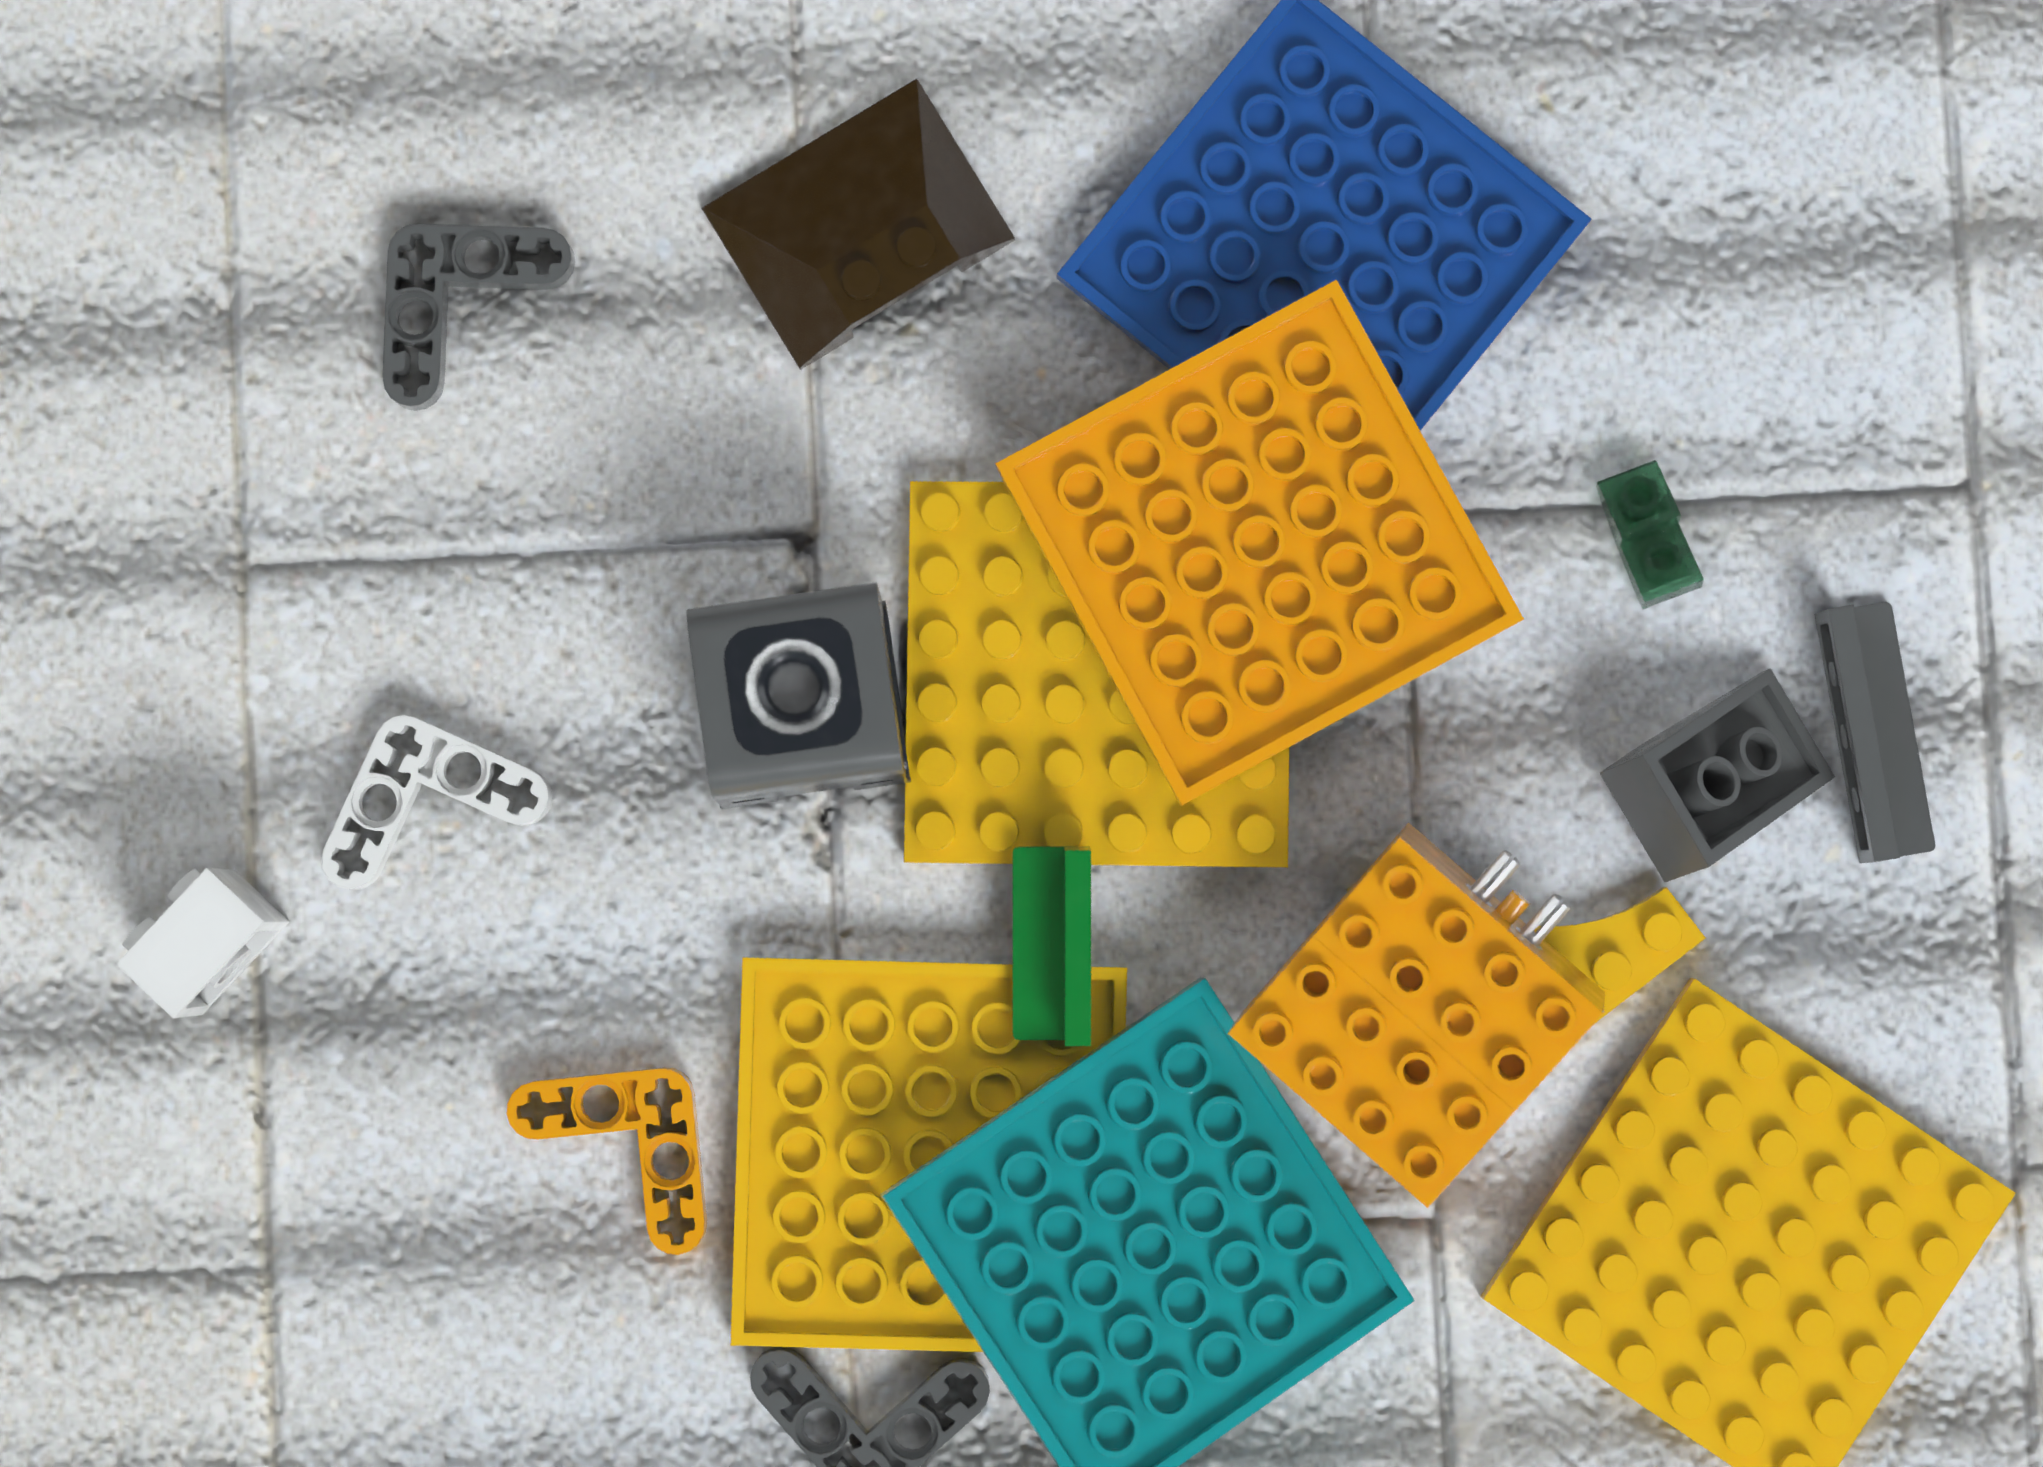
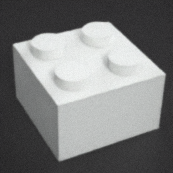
M206 868L200 874L196 869H193L169 892L167 897L173 904L157 921H154L151 917L146 918L127 936L122 945L128 952L116 965L172 1018L203 1015L290 921L235 870Z

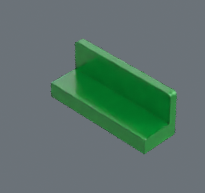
M1017 846L1013 849V1037L1016 1040H1064L1065 1046H1091L1090 846Z

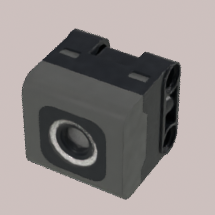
M877 582L686 610L707 776L712 798L719 804L720 809L777 802L778 797L847 787L861 790L911 782L886 600L882 601Z

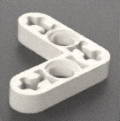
M406 715L393 717L384 722L378 730L326 842L321 858L323 872L330 882L337 887L345 889L366 888L374 883L384 869L422 784L503 821L521 826L535 824L544 818L552 802L551 787L547 780L536 771L421 719ZM413 727L416 729L414 740L422 745V749L418 756L407 754L399 767L398 772L411 774L407 786L395 777L375 773L379 761L385 766L392 768L398 755V749L390 744L394 733L405 735L409 728ZM468 752L476 756L481 764L480 779L470 788L458 789L447 778V765L451 758L458 753ZM496 764L505 767V771L498 777L500 781L520 787L525 779L533 782L530 792L538 797V802L534 809L523 807L519 814L516 815L511 811L513 800L495 791L491 793V802L489 804L481 800L480 797L493 782ZM378 784H384L391 788L396 795L397 801L393 814L383 821L370 819L365 814L362 806L363 796L366 791ZM352 820H354L365 829L384 832V836L380 844L374 839H366L361 850V857L369 862L365 872L353 871L348 879L342 875L345 865L337 860L341 849L352 851L359 840L361 833L348 831Z

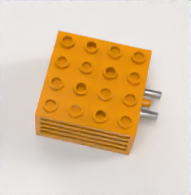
M1408 822L1242 1011L1228 1034L1428 1208L1603 1015L1605 992L1544 940L1570 910V905L1566 900L1541 928L1535 932L1534 930L1561 901V896L1553 894L1527 924L1519 918L1530 905L1522 895L1512 890L1502 902L1494 897L1496 892L1520 867V862L1516 857L1513 858L1487 889L1484 888L1511 857L1512 853L1502 851L1483 874L1475 880Z

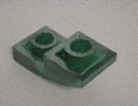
M1657 460L1598 481L1596 488L1610 530L1642 609L1702 588L1704 578L1679 525L1680 511Z

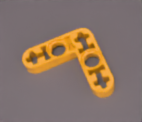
M662 1067L537 1080L521 1085L512 1093L507 1104L509 1124L517 1134L527 1139L539 1140L637 1129L646 1225L650 1240L657 1249L674 1255L689 1252L701 1242L706 1233L707 1213L696 1100L692 1082L684 1073L675 1068ZM658 1079H668L670 1089H681L682 1101L672 1104L671 1107L672 1124L685 1120L687 1134L668 1131L655 1137H650L649 1124L657 1126L663 1124L660 1106L658 1104H649L647 1099L648 1092L658 1089ZM606 1085L617 1094L619 1108L611 1120L605 1122L595 1121L585 1112L583 1106L584 1096L592 1086ZM562 1087H573L571 1110L577 1126L568 1127L565 1125L567 1113L552 1114L545 1117L543 1128H535L533 1118L522 1117L521 1106L531 1102V1092H540L542 1102H561L566 1100ZM663 1143H677L687 1151L689 1167L685 1174L679 1178H664L654 1168L653 1155L656 1149ZM691 1184L693 1187V1197L682 1195L680 1197V1209L683 1217L694 1219L695 1228L684 1233V1242H674L672 1232H661L660 1221L667 1219L671 1214L670 1197L657 1201L655 1188L673 1191Z

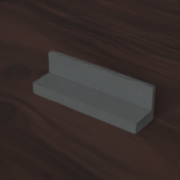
M1889 602L1858 607L1848 605L1816 613L1814 616L1859 863L1879 862L1897 859L1902 856L1931 852L1935 849L1936 845L1892 605Z

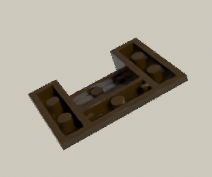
M917 78L702 207V211L800 370L853 339V328L956 266H958L962 273L1015 241L1011 230Z

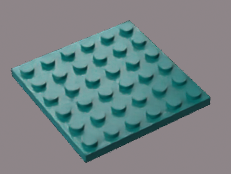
M1200 977L880 1194L1058 1467H1178L1415 1301L1260 1061L1228 1034L1234 1021L1206 978Z

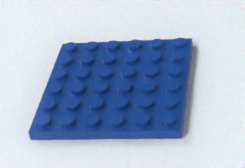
M1280 0L1059 270L1056 278L1168 369L1181 364L1337 279L1421 431L1592 219L1319 0Z

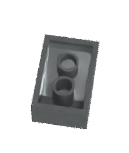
M1771 668L1759 673L1644 742L1600 772L1604 782L1664 882L1710 867L1835 778Z

